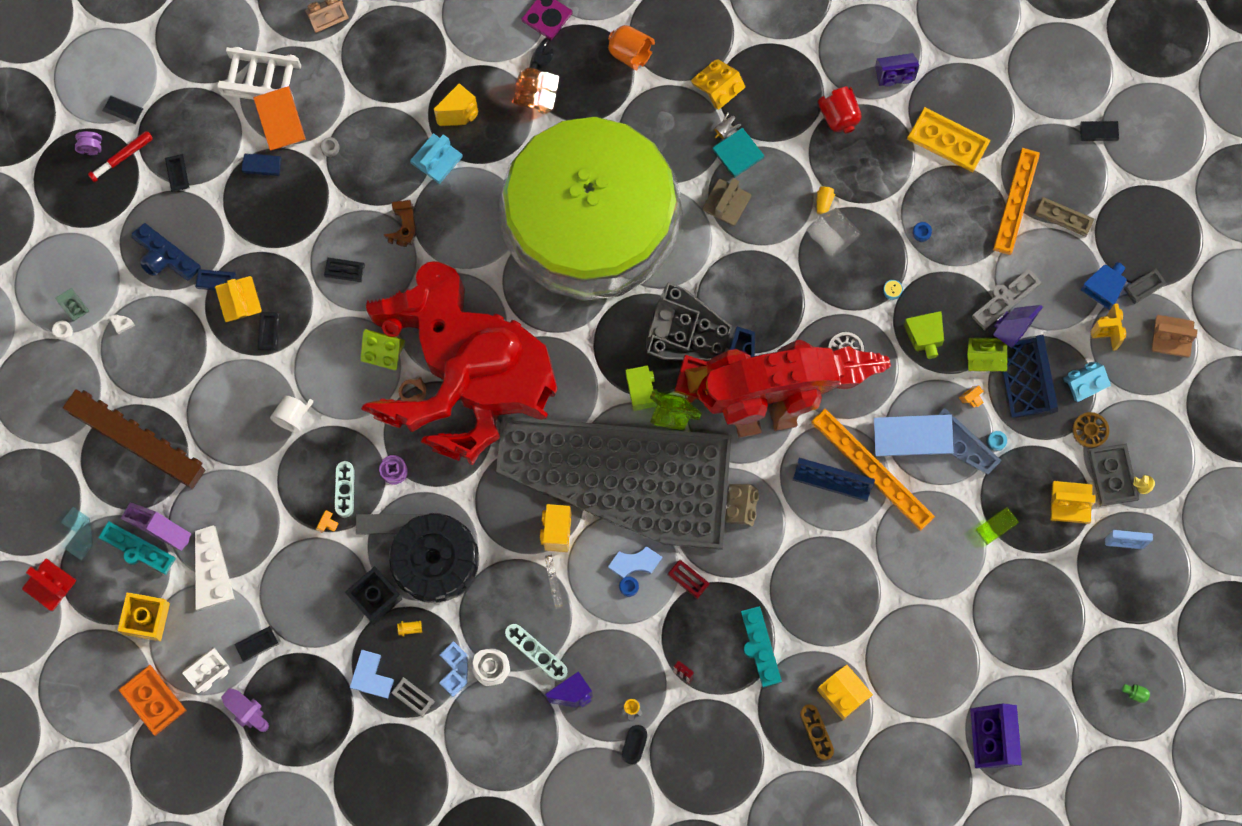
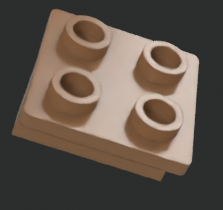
M325 0L319 4L318 2H313L307 5L308 8L305 9L315 33L349 19L342 0Z
M1157 315L1152 351L1189 358L1191 356L1192 342L1197 337L1198 329H1194L1195 322Z

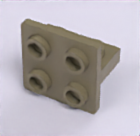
M734 178L730 183L718 179L702 210L735 226L752 195L740 189V181Z

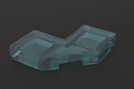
M72 507L61 522L76 533L65 547V550L82 561L93 546L90 518Z

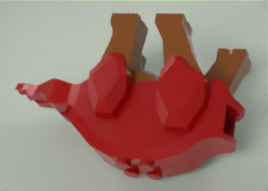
M795 340L781 347L777 352L754 357L738 349L728 350L707 361V366L686 369L685 375L688 380L687 384L690 394L697 393L700 401L711 413H723L727 425H735L737 427L738 438L762 433L759 420L765 417L768 404L775 403L768 408L773 421L774 431L794 428L798 426L797 419L801 414L819 408L822 399L821 394L836 388L851 389L861 384L869 376L884 372L891 367L888 356H883L880 353L862 352L850 346L833 351L832 348L813 347L805 341ZM703 390L706 391V395H707V396H704V395L702 394V391H703Z

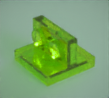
M656 391L651 393L650 399L657 404L650 421L653 425L685 430L689 419H700L702 413L683 396Z

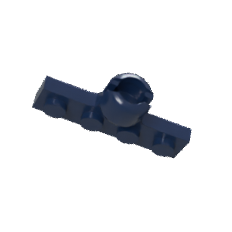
M146 223L142 224L132 233V238L149 251L140 259V265L147 274L155 276L164 268L169 267L189 281L198 273V269H201L197 262Z

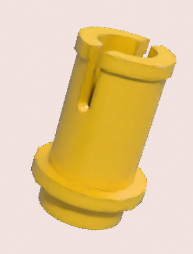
M421 620L397 623L398 635L405 637V634L422 633Z

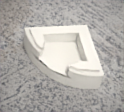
M120 315L109 317L118 334L135 326L128 317Z

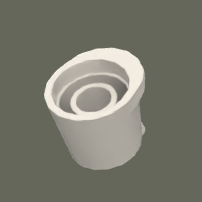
M285 395L270 419L286 430L300 433L301 428L299 424L314 401L309 399L307 405H305L298 399Z

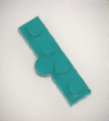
M108 521L98 537L102 541L123 551L125 561L131 565L141 561L167 575L176 560L169 553Z
M760 606L741 611L749 642L745 644L744 653L747 657L755 659L762 688L782 683Z

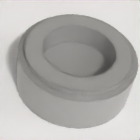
M325 138L320 144L322 153L327 157H333L339 152L340 147L335 138Z

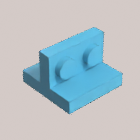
M433 133L410 162L440 184L461 160L463 155L450 145L449 138L444 134L439 138Z

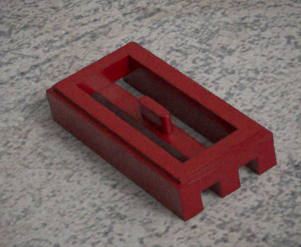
M680 559L667 574L697 600L710 585L708 581ZM681 566L682 568H684L693 577L700 581L703 584V586L701 587L700 585H698L695 581H693L690 577H688L685 573L678 569V567ZM676 572L677 574H679L682 578H684L687 582H689L699 591H694L691 587H689L686 583H684L680 578H678L673 573Z
M678 661L674 665L673 673L677 675L680 672V678L683 680L686 677V683L690 684L693 680L694 672Z

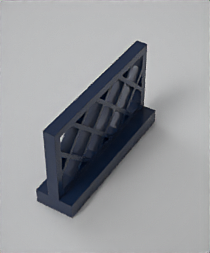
M1044 334L1037 335L1036 338L1018 341L1012 347L1016 353L1011 359L1007 358V369L1012 364L1020 370L1015 377L1009 375L1007 371H1003L1012 418L1046 412H1058ZM1033 343L1034 351L1030 356L1021 351L1024 345ZM1019 353L1027 358L1022 367L1013 361ZM1030 360L1037 364L1038 367L1034 374L1024 369ZM1022 371L1031 376L1026 385L1017 380ZM1033 379L1041 383V387L1037 392L1028 387ZM1014 382L1023 387L1018 396L1010 390ZM1025 390L1035 395L1030 403L1020 398ZM1039 397L1044 401L1045 408L1037 409L1032 406V403ZM1018 400L1027 405L1023 412L1015 413L1014 405Z
M803 458L798 459L793 481L866 502L875 481L873 478Z

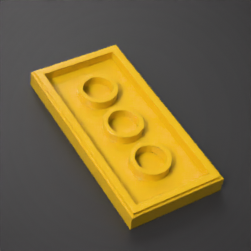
M924 107L907 137V140L972 173L991 141Z

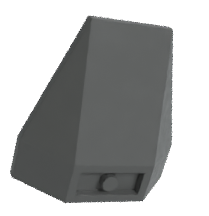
M668 282L654 310L646 337V353L663 360H683V357L688 355L709 361L725 352L732 326L688 290Z

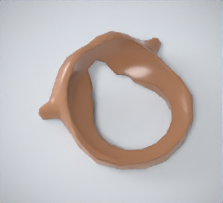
M422 377L418 378V380H405L399 387V396L402 401H423L426 397V385L422 381ZM407 384H413L422 390V394L405 398L402 391Z

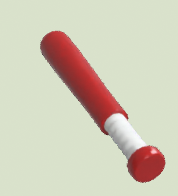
M147 131L143 132L109 158L104 165L94 172L90 171L88 173L89 177L93 182H96L97 178L110 168H114L151 142L153 139L151 134Z

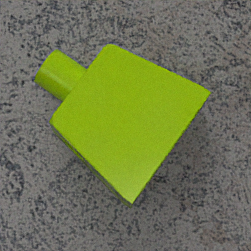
M941 311L907 318L904 322V327L915 351L925 350L927 359L938 357L936 347L942 346L944 342Z

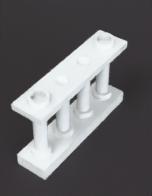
M227 47L226 52L229 58L232 59L228 79L219 81L218 90L221 95L254 100L253 97L278 90L270 87L275 65L286 67L281 88H284L290 84L293 68L301 69V63L299 58L294 55L282 56L243 50L240 47ZM239 60L250 61L246 81L243 84L235 83ZM257 63L268 64L264 83L261 87L252 85Z

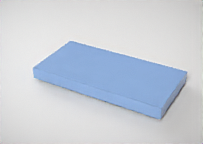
M952 415L874 418L876 457L954 453Z

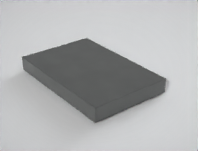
M1127 443L1089 449L1088 455L1100 507L1138 501L1139 495L1137 487L1133 485L1134 473Z

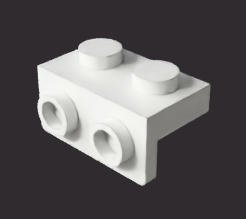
M213 647L184 669L182 673L195 688V691L199 693L207 691L212 686L211 683L217 678L219 680L224 678L230 668Z

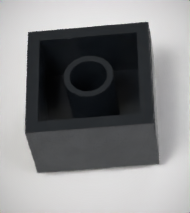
M375 566L345 591L350 600L373 625L402 600L401 595Z

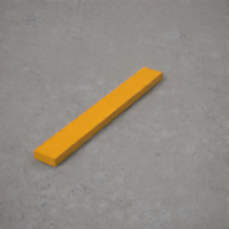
M826 409L811 421L864 476L875 479L874 486L920 531L935 518Z

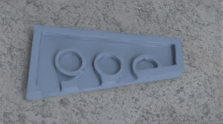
M944 408L938 415L952 414ZM952 415L954 453L951 455L989 475L1002 460Z

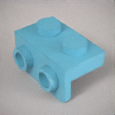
M1089 362L1085 364L1084 368L1073 370L1068 373V376L1063 378L1064 382L1069 384L1076 402L1111 386L1104 365L1097 362Z

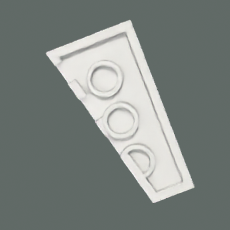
M214 525L195 531L196 611L235 600Z

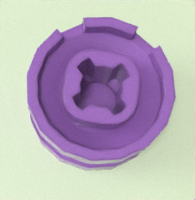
M88 131L76 134V152L84 154V152L89 153L88 155H96L98 151L101 153V135Z
M390 455L382 460L381 465H379V472L387 483L397 485L406 479L408 468L401 457Z

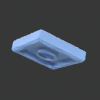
M1112 530L1105 538V545L1144 549L1153 541V534Z

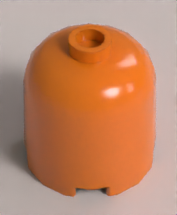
M623 25L615 31L613 30L608 38L610 54L636 71L639 65L643 67L652 55V51H650L651 44L655 45V40L652 37L628 25Z

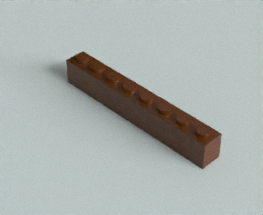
M77 389L74 390L63 406V409L68 414L193 490L206 471L201 466L203 464L201 461L194 457L192 459L186 457L187 453L178 447L176 450L170 447L171 443L167 440L155 438V433L147 428L142 430L136 421L132 419L127 421L118 410H109L107 408L108 405L103 401L98 400L96 402L91 399L93 396L87 391L83 390L80 392Z

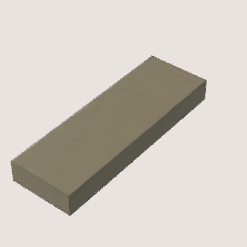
M1044 197L1041 198L1034 214L1087 237L1094 218Z

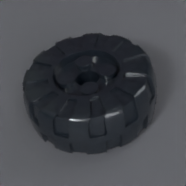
M441 513L419 515L410 519L394 536L389 552L390 570L397 585L410 597L426 603H443L460 596L474 581L479 566L478 545L471 531L456 518ZM435 554L439 555L440 561L431 564V558Z

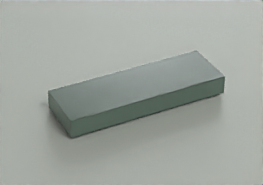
M72 288L55 298L73 321L89 312L87 306Z

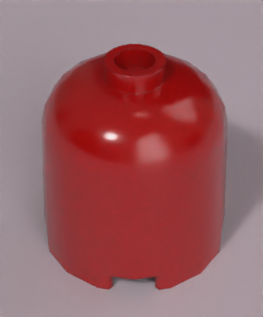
M846 86L833 90L831 96L828 98L822 96L817 101L829 128L834 132L848 134L855 130L854 127L861 120V111L852 87L848 89Z

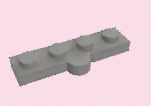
M1030 269L1026 270L1008 287L1002 284L997 285L992 292L994 298L974 313L972 318L985 331L1041 285L1042 282Z

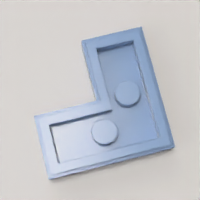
M361 650L350 685L351 689L386 699L389 698L394 679L376 674L381 655Z

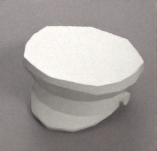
M480 650L474 655L472 672L475 678L485 686L501 684L510 672L508 658L500 650Z

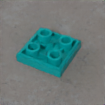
M743 128L712 149L734 178L764 159V154Z

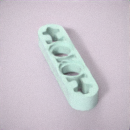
M511 624L507 627L505 634L508 641L555 681H563L567 677V667L521 626ZM516 629H518V635L521 638H523L524 635H526L527 637L522 639L520 645H518L517 643L519 642V639L515 636L511 638L510 630L515 631ZM527 641H532L535 644V648L530 652L523 648L524 643ZM541 654L549 656L550 659L547 664L539 663L538 657ZM553 660L556 661L553 665L557 669L563 668L562 676H554L555 671L551 667L549 671L546 669L551 666Z

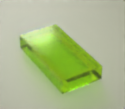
M1006 507L976 528V532L985 544L989 545L1019 522L1008 507Z

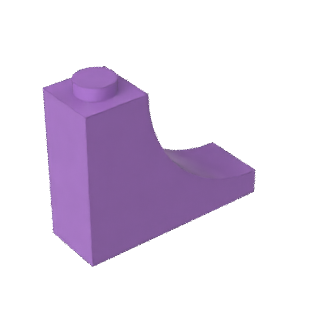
M131 502L120 518L124 522L149 533L181 551L188 544L191 533L158 512Z

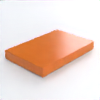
M289 86L253 97L270 151L306 140Z
M148 665L119 689V692L154 736L187 711L151 665Z

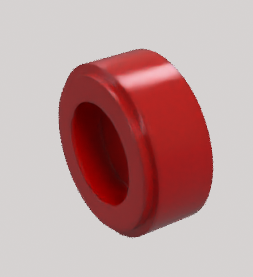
M389 317L383 322L382 330L387 336L396 337L402 330V324L398 319Z

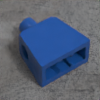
M1118 262L1112 268L1103 265L1084 283L1081 291L1110 310L1116 303L1127 279L1121 275L1125 267Z

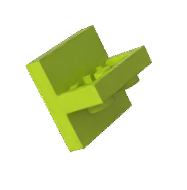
M969 338L968 371H1007V344L998 338Z

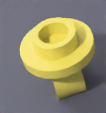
M1144 475L1140 479L1134 477L1133 485L1137 487L1139 493L1148 494L1153 490L1155 481L1152 477Z

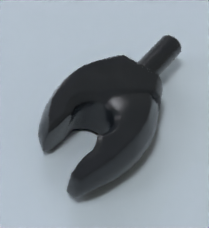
M548 40L536 48L532 60L534 65L529 70V75H532L537 67H545L552 60L554 55L553 48L547 54L542 53L549 44Z

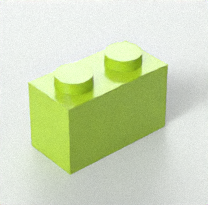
M648 366L627 369L626 379L633 411L656 407V400H659L657 389H653L652 382H655L653 371H649Z

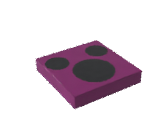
M536 0L523 16L522 22L552 41L573 14V11L557 0Z

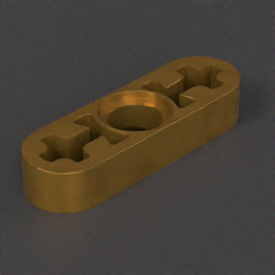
M811 704L805 705L800 712L801 720L816 756L822 761H827L832 758L834 747L818 709ZM806 709L815 712L812 718L814 722L818 720L819 723H814L810 727H808V724L811 723V720L809 717L804 716V714H806ZM814 727L821 728L823 731L822 737H813L811 734ZM824 738L827 740V742H823L824 747L830 749L827 757L824 754H820L822 750L821 745L818 744L816 746L815 742H820Z

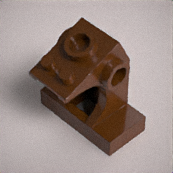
M411 200L392 202V210L396 216L402 219V226L395 233L384 234V237L388 239L390 244L396 241V245L402 247L413 245L416 236L413 204Z

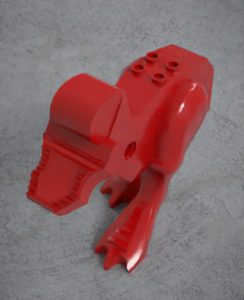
M436 261L427 262L417 271L416 282L418 286L404 293L399 290L396 295L390 296L389 299L386 298L384 300L382 298V300L379 299L378 301L375 299V302L371 300V303L367 300L366 309L372 322L377 326L382 327L383 322L387 318L393 317L401 322L402 328L412 327L419 329V340L426 363L431 373L442 379L443 383L436 395L428 400L410 402L381 398L380 401L363 404L361 410L372 414L375 420L397 428H401L402 424L407 425L410 432H414L425 424L450 417L453 406L458 400H461L464 407L473 410L477 421L475 428L468 433L462 434L438 433V435L424 436L421 443L432 447L433 452L457 461L464 457L468 460L469 464L473 465L485 448L500 439L496 426L498 415L523 413L536 419H546L548 413L543 409L549 396L554 397L558 390L546 345L521 327L522 325L515 320H511V322L505 321L504 317L499 314H493L492 316L482 313L463 312L465 287L456 269Z

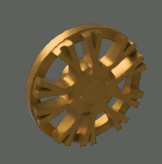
M1084 413L1073 424L1074 439L1083 447H1099L1109 436L1107 421L1097 413ZM1086 417L1088 422L1084 423L1081 418ZM1097 419L1103 422L1100 426L1096 424ZM1076 430H1081L1082 434L1077 435ZM1099 433L1105 435L1103 440L1098 437ZM1084 435L1086 438L1082 441L1080 438ZM1090 439L1091 444L1086 443V440Z

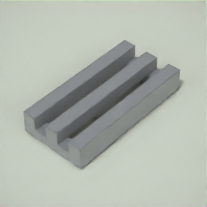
M404 677L391 692L421 717H424L431 705L435 703L432 698ZM405 683L416 693H418L420 696L426 699L428 703H423L412 693H410L408 690L402 687V685ZM401 690L422 706L423 710L418 709L397 692Z

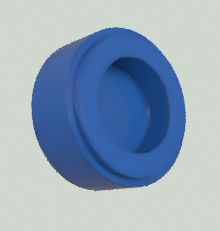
M926 222L917 223L913 229V237L920 242L929 240L932 234L931 226Z
M631 576L623 578L619 584L620 592L626 597L636 595L639 590L638 581Z

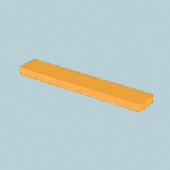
M1025 148L1021 149L994 244V251L1011 255L1013 252L1040 152Z

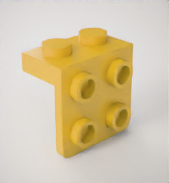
M719 59L711 62L691 80L694 86L709 95L713 106L718 110L745 88L739 71Z

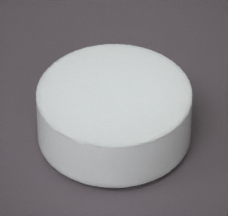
M63 320L56 322L52 327V333L58 340H67L73 332L71 325Z

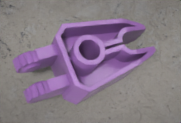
M229 688L221 696L224 706L236 716L234 720L242 727L247 725L249 728L254 726L260 732H266L269 723L261 717L264 714L260 710L262 706L255 699L250 701L241 692Z

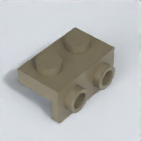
M729 484L725 522L727 524L754 526L756 505L759 500L757 488L750 484Z

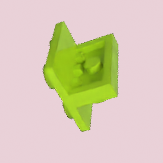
M365 329L360 360L365 363L397 370L399 356L405 346V340Z

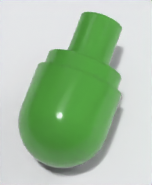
M1124 684L1122 687V692L1129 694V698L1134 701L1144 703L1150 698L1149 690L1140 685L1133 684L1131 687Z

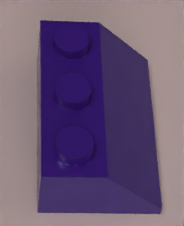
M1002 703L970 708L975 768L1021 766L1022 757L1017 705Z

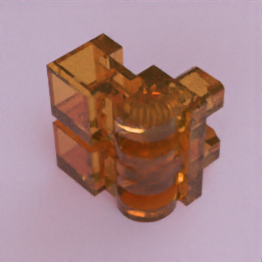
M534 68L521 70L516 83L513 103L527 108L533 107L542 114L550 112L554 107L556 96L554 93L557 91L559 76L547 72L543 73Z

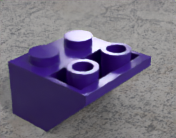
M909 53L877 58L875 69L879 86L890 87L896 83L909 84L915 81L919 69V61L915 55Z

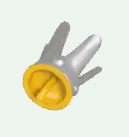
M727 112L721 124L714 128L717 133L715 138L719 136L725 139L729 133L741 126V124H737L727 130L734 121L735 116H731L724 122L728 116Z
M635 699L627 700L621 711L622 714L628 713L630 721L634 719L635 714L641 716L640 702Z

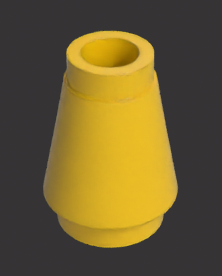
M819 187L817 191V214H828L835 196L833 188Z

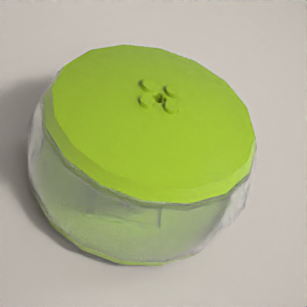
M599 117L561 121L533 136L508 166L498 199L502 239L521 271L551 293L582 301L619 297L650 280L673 252L683 218L677 175L659 147L628 124Z

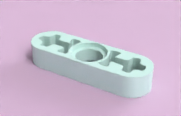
M342 461L336 467L335 511L340 517L347 518L353 513L354 468L350 462ZM345 466L350 470L346 473L347 480H344V474L340 471L344 470ZM344 484L350 486V491L347 494L339 492L340 487ZM342 499H346V506L349 507V509L345 510V513L339 509V507H343Z

